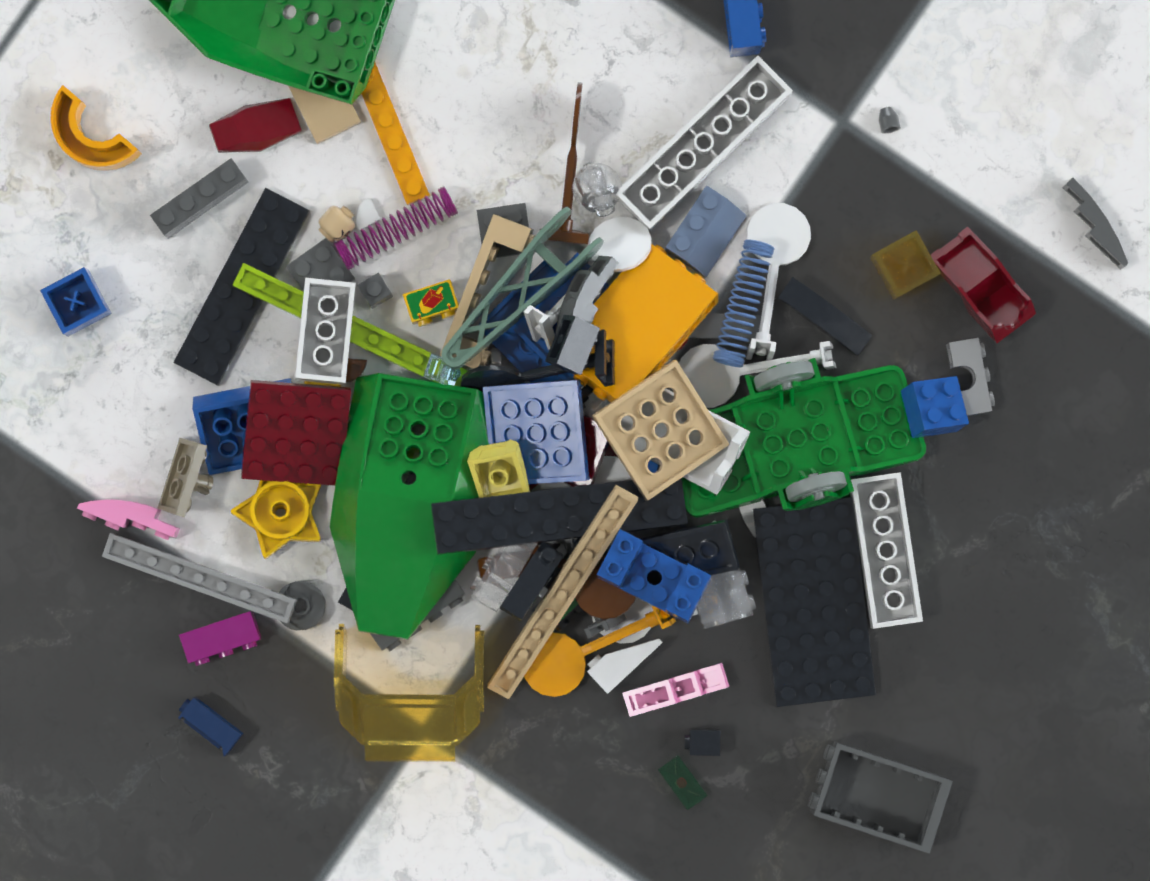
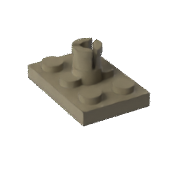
M179 438L157 509L185 518L186 513L191 508L193 491L204 495L210 493L209 490L213 486V477L199 473L200 467L207 457V445Z

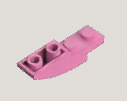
M96 500L80 503L77 509L83 511L82 516L96 521L97 517L106 520V526L119 530L120 526L127 528L130 520L133 521L132 526L144 531L147 527L156 530L154 535L169 540L170 536L177 538L180 528L158 520L161 512L160 509L136 502Z

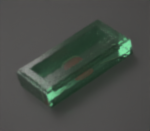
M678 755L658 769L687 810L708 796Z

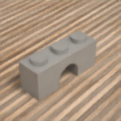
M979 337L946 344L950 369L965 368L972 375L971 387L968 390L961 391L967 416L991 412V406H995L993 392L988 391L987 382H990V373L988 367H984L982 358L986 357L984 344L979 342Z

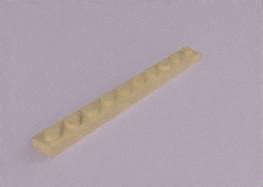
M615 485L488 682V689L510 699L637 503L638 497Z

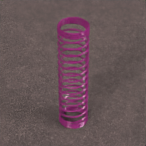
M444 186L440 187V189L438 188L443 204L438 196L432 192L436 208L429 197L425 195L424 198L430 213L420 199L417 200L423 217L413 203L410 206L415 219L405 206L403 207L408 223L400 211L397 210L396 214L402 229L394 216L389 214L395 233L384 217H382V221L388 236L380 224L375 221L381 240L371 225H368L374 244L365 230L361 228L367 248L358 234L354 232V237L361 253L351 238L347 236V241L354 257L341 239L334 244L347 269L350 271V269L355 267L353 262L359 266L354 249L362 261L366 262L361 245L369 257L373 259L368 241L375 252L380 255L375 237L382 248L387 251V246L381 232L391 247H394V242L388 228L397 242L401 244V238L395 224L406 240L409 238L403 222L411 234L416 236L409 216L417 229L422 233L423 230L416 212L426 228L430 229L422 207L434 225H437L430 205L439 219L444 222L437 201L449 218L456 214L458 215V211Z

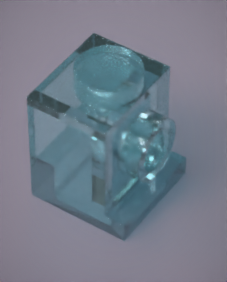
M431 353L423 377L444 385H455L461 371L460 368L455 370L447 368L442 361V356ZM438 361H440L441 364L437 375H434Z

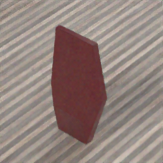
M291 98L245 105L209 124L218 153L261 152L302 132Z

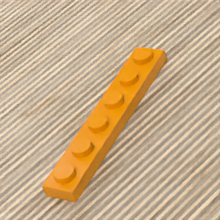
M374 62L367 86L361 94L408 206L411 203L417 202L418 199H425V195L430 197V194Z

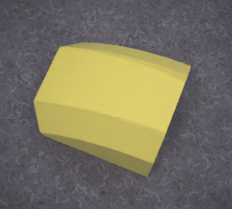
M508 440L485 446L481 445L470 452L467 462L479 498L530 492L518 442Z

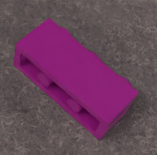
M253 611L179 635L187 662H195L196 666L210 662L209 657L216 654L219 655V658L234 654L233 649L242 646L243 650L258 646L256 641L262 639Z

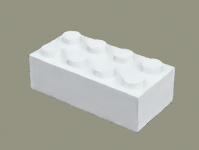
M305 278L295 380L339 385L346 384L356 283Z

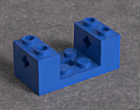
M621 529L597 573L599 579L687 624L711 580V575L690 564L686 566L643 544L642 540ZM652 571H658L662 575V580L657 585H651L647 581V576Z

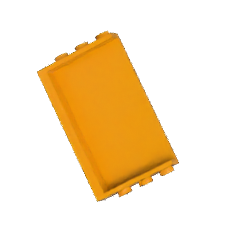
M651 244V251L645 261L633 269L621 272L594 303L598 311L594 315V320L591 324L599 327L600 330L606 331V340L613 339L615 341V385L605 387L595 376V368H585L581 375L574 374V379H580V383L583 386L586 384L593 389V393L602 401L607 399L610 403L660 370L717 305L718 293L706 285V281L697 273L692 274L686 270V266L680 260H673L667 256V252L661 246ZM595 346L592 347L590 354L595 353Z

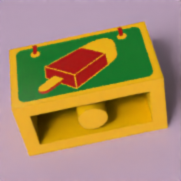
M450 279L403 294L413 325L418 324L419 327L433 323L432 319L439 316L442 319L455 316V311H457L459 306Z

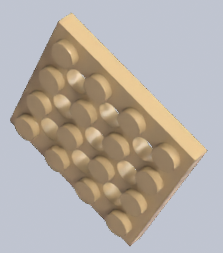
M673 360L592 415L640 493L647 501L730 445L677 360ZM666 388H671L674 392V398L670 402H665L662 398V393ZM645 402H650L653 405L654 410L650 416H645L642 413V405ZM684 409L687 413V419L684 423L680 424L676 420V412ZM625 416H630L633 420V426L629 430H624L621 426V420ZM659 423H663L667 427L665 436L661 438L655 433V427ZM693 430H697L701 436L700 441L695 445L689 441V434ZM643 437L646 440V448L639 452L636 450L634 443L637 438ZM677 444L680 448V454L677 458L673 459L669 456L668 450L671 445ZM652 458H656L660 463L658 471L654 473L648 469V462Z

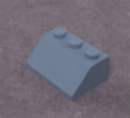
M706 185L667 244L665 251L704 277H707L747 215L727 198Z

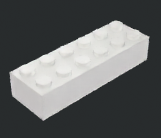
M901 472L851 479L854 492L850 493V496L853 498L858 549L870 628L922 622L923 617Z

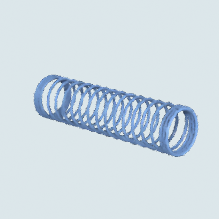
M746 239L743 243V248L746 250L741 252L744 258L739 259L741 266H738L737 270L740 273L734 275L738 281L733 282L735 289L730 290L734 296L728 298L732 304L726 306L730 312L724 313L728 319L722 321L726 327L720 329L725 335L718 336L722 342L717 343L716 346L720 350L715 351L713 355L714 361L739 368L743 367L745 362L743 358L746 355L728 351L719 345H730L743 350H748V348L739 344L729 343L720 337H731L740 341L750 342L747 338L728 334L723 329H731L749 335L752 332L734 328L725 322H736L750 327H754V324L735 320L727 314H737L750 319H756V317L736 312L729 308V306H738L755 312L758 309L738 304L731 299H742L755 304H760V301L741 297L733 291H743L756 296H762V294L757 291L742 289L735 285V283H744L761 289L765 287L761 284L743 281L737 276L743 275L766 281V278L745 273L739 268H749L757 272L768 273L766 269L748 266L742 263L741 260H750L766 266L771 265L764 260L749 258L743 253L750 252L762 257L772 258L775 250L770 244Z

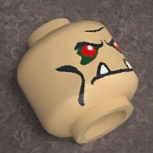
M344 205L341 208L331 206L319 219L320 228L318 230L332 243L340 239L343 241L355 228V222L352 220L354 214Z

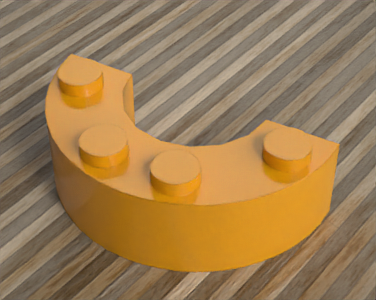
M64 85L61 86L51 107V128L57 143L67 155L87 168L109 171L129 165L142 154L120 133L112 139L103 142L92 141L83 134L80 124L81 115L86 105Z

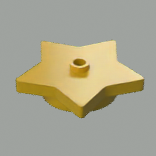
M260 480L256 493L231 510V514L256 530L263 558L268 559L290 541H321L311 513L321 485ZM278 509H284L286 514L282 517H277L276 512Z

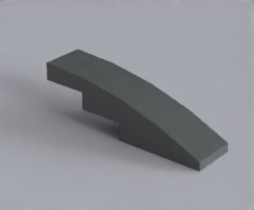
M1071 178L1062 188L1080 204L1073 212L1091 228L1085 237L1121 270L1127 266L1128 261L1117 235L1093 198L1074 178Z
M709 313L687 339L719 340L718 336L725 335L720 330L726 327L722 321L728 318L724 314ZM727 314L735 320L752 323L754 327L736 322H725L734 328L751 331L752 334L749 335L731 329H723L724 332L749 340L756 338V333L759 332L761 315H753L756 319H750L737 314ZM720 337L723 340H737L731 337Z

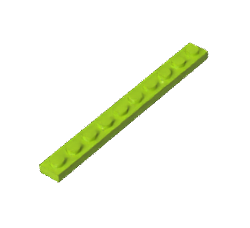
M243 263L233 283V287L301 319L303 291ZM352 315L350 343L431 382L454 386L461 385V378L468 370L464 368L449 369L444 365L441 357Z

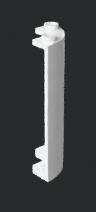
M665 389L662 393L663 400L665 402L672 401L674 392ZM598 399L596 403L591 402L585 415L593 418V414L610 404L607 399L605 401ZM645 402L642 405V413L645 416H650L654 410L653 405L650 402ZM684 409L676 412L677 422L681 424L686 421L687 413ZM709 411L730 445L683 477L717 495L731 474V469L736 459H739L750 431ZM625 416L621 420V426L624 430H629L633 426V420L630 416ZM659 423L655 427V433L660 438L665 436L667 427L665 424ZM693 430L689 434V441L693 445L700 441V433L697 430ZM643 437L635 440L634 446L637 451L640 452L646 448V440ZM677 444L669 447L668 453L671 458H677L680 454V448ZM656 458L651 459V461L660 465Z

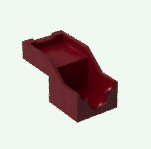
M969 227L958 233L956 238L940 250L937 249L928 256L933 268L962 297L967 312L996 343H999L1036 314L1031 298L1016 284L999 259Z

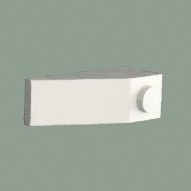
M658 638L607 653L602 658L598 654L587 664L590 667L587 672L608 694L663 642Z

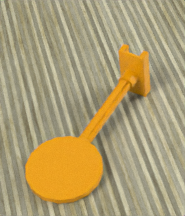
M652 606L653 611L645 614L644 618L583 646H579L576 640L566 634L552 632L524 675V678L532 689L542 695L552 697L566 695L578 687L583 679L586 668V655L649 626L653 628L660 625L664 629L674 624L676 620L674 617L667 620L670 617L668 613Z

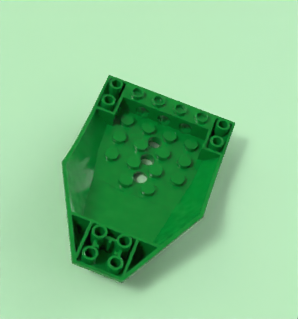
M149 0L205 57L271 81L350 105L354 103L367 86L395 0ZM287 6H294L296 9V14L291 19H286L283 16V10ZM311 14H318V22L313 26L308 25V17ZM335 20H339L341 28L337 32H331L330 24Z
M382 373L356 378L348 417L347 435L341 449L329 527L358 631L408 640L476 554L475 550L437 555L431 504L479 498L467 460L471 451L481 445H489L482 391ZM416 424H422L426 429L422 435H414L411 432L412 427ZM411 448H418L421 454L416 459H410L406 455L407 451ZM411 471L415 473L416 481L413 484L406 485L402 482V475L405 472Z

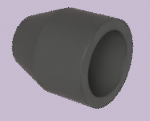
M885 107L880 109L878 121L881 133H892L899 130L901 127L898 115L893 108Z

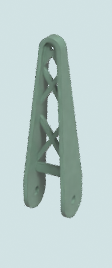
M569 207L559 211L538 232L445 345L441 354L444 365L454 370L463 367L525 316L524 311L529 305L535 308L571 279L599 251L604 240L600 237L595 239L566 266L543 245L563 225L572 212ZM537 253L558 274L553 277L529 281L533 255ZM526 264L523 283L507 286ZM546 284L525 302L527 288ZM522 289L519 307L506 320L486 324L489 306L500 293ZM482 315L481 325L472 326ZM495 328L484 338L485 330ZM479 331L477 345L460 350L463 335Z

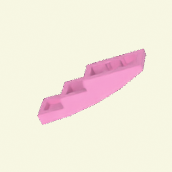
M719 663L623 692L629 716L631 717L727 688L729 683L723 664Z

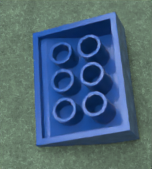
M291 378L283 379V380H278V381H273V382L292 383ZM250 386L193 397L192 410L200 442L207 445L205 461L209 475L242 469Z

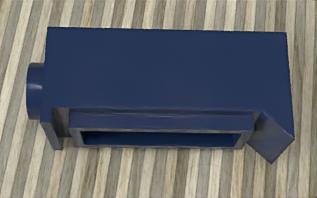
M197 697L192 700L187 699L179 708L181 714L178 718H185L184 723L218 749L222 748L224 757L227 756L243 735V732Z

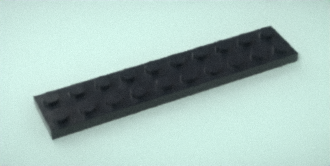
M680 478L648 501L644 499L633 480L432 503L431 511L437 555L582 538L615 485L638 497L637 503L622 524L621 530L632 532L687 525L682 479Z

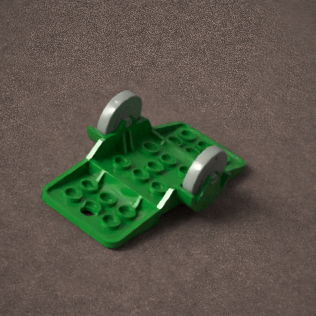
M812 358L808 361L786 362L774 365L757 376L745 375L750 395L731 404L709 410L750 431L739 459H736L731 469V474L717 495L682 477L685 507L687 513L691 516L703 517L761 502L762 499L779 495L783 510H800L825 504L854 492L851 476H861L920 460L926 452V444L923 437L912 438L901 395V390L908 386L903 370L898 366L889 365L837 377H821L816 359Z

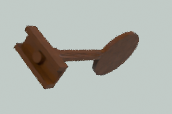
M581 82L577 84L571 148L567 156L562 209L569 207L572 210L577 166L576 144L583 87ZM570 214L563 225L548 240L588 244L589 233L572 230L573 220H571Z
M534 543L516 545L533 555L539 548ZM607 554L602 555L575 597L579 606L590 616L600 619L617 618L626 613L636 600V597L598 578L597 573ZM562 558L558 568L562 569L567 560Z

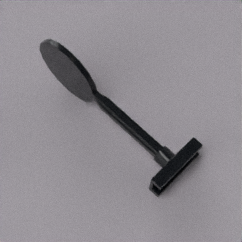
M599 330L598 340L595 344V353L589 354L586 368H595V376L607 387L615 385V341L613 339L606 340V331ZM553 365L530 369L525 372H517L505 366H479L468 370L462 376L460 387L477 389L483 392V387L522 384L525 381L537 380L567 372Z

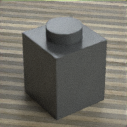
M379 272L357 285L372 309L393 297Z

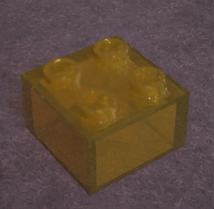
M917 230L875 252L870 257L893 300L941 274Z

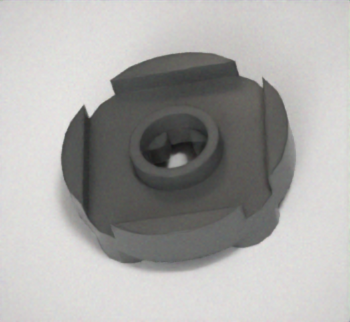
M295 581L285 585L279 591V593L295 598L297 601L302 599L306 601V611L296 612L295 605L290 622L284 623L280 621L287 628L307 630L316 626L323 618L326 601L320 589L314 584L307 581Z

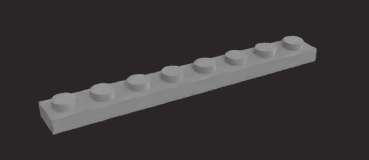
M114 533L109 534L102 554L104 558L284 623L290 622L297 601L295 598Z

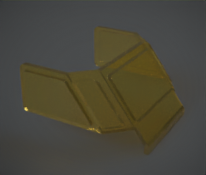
M339 624V629H335L334 688L336 711H339L341 725L361 745H365V761L455 762V746H458L480 724V712H484L485 633L484 630H481V626L475 625L474 676L454 695L362 694L346 678L347 630L345 624Z

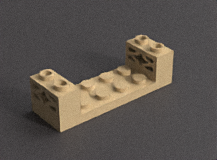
M493 214L443 348L468 319L472 308H477L482 296L478 294L481 285H486L491 272L487 270L489 262H494L499 252L496 244L499 243L523 252L536 236L532 234L534 229ZM463 335L460 350L475 347L478 340ZM490 345L465 365L471 368L487 366L492 353L488 351Z

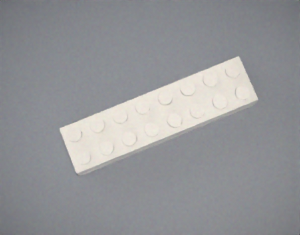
M757 56L615 193V198L638 221L643 223L650 232L787 100L793 90Z

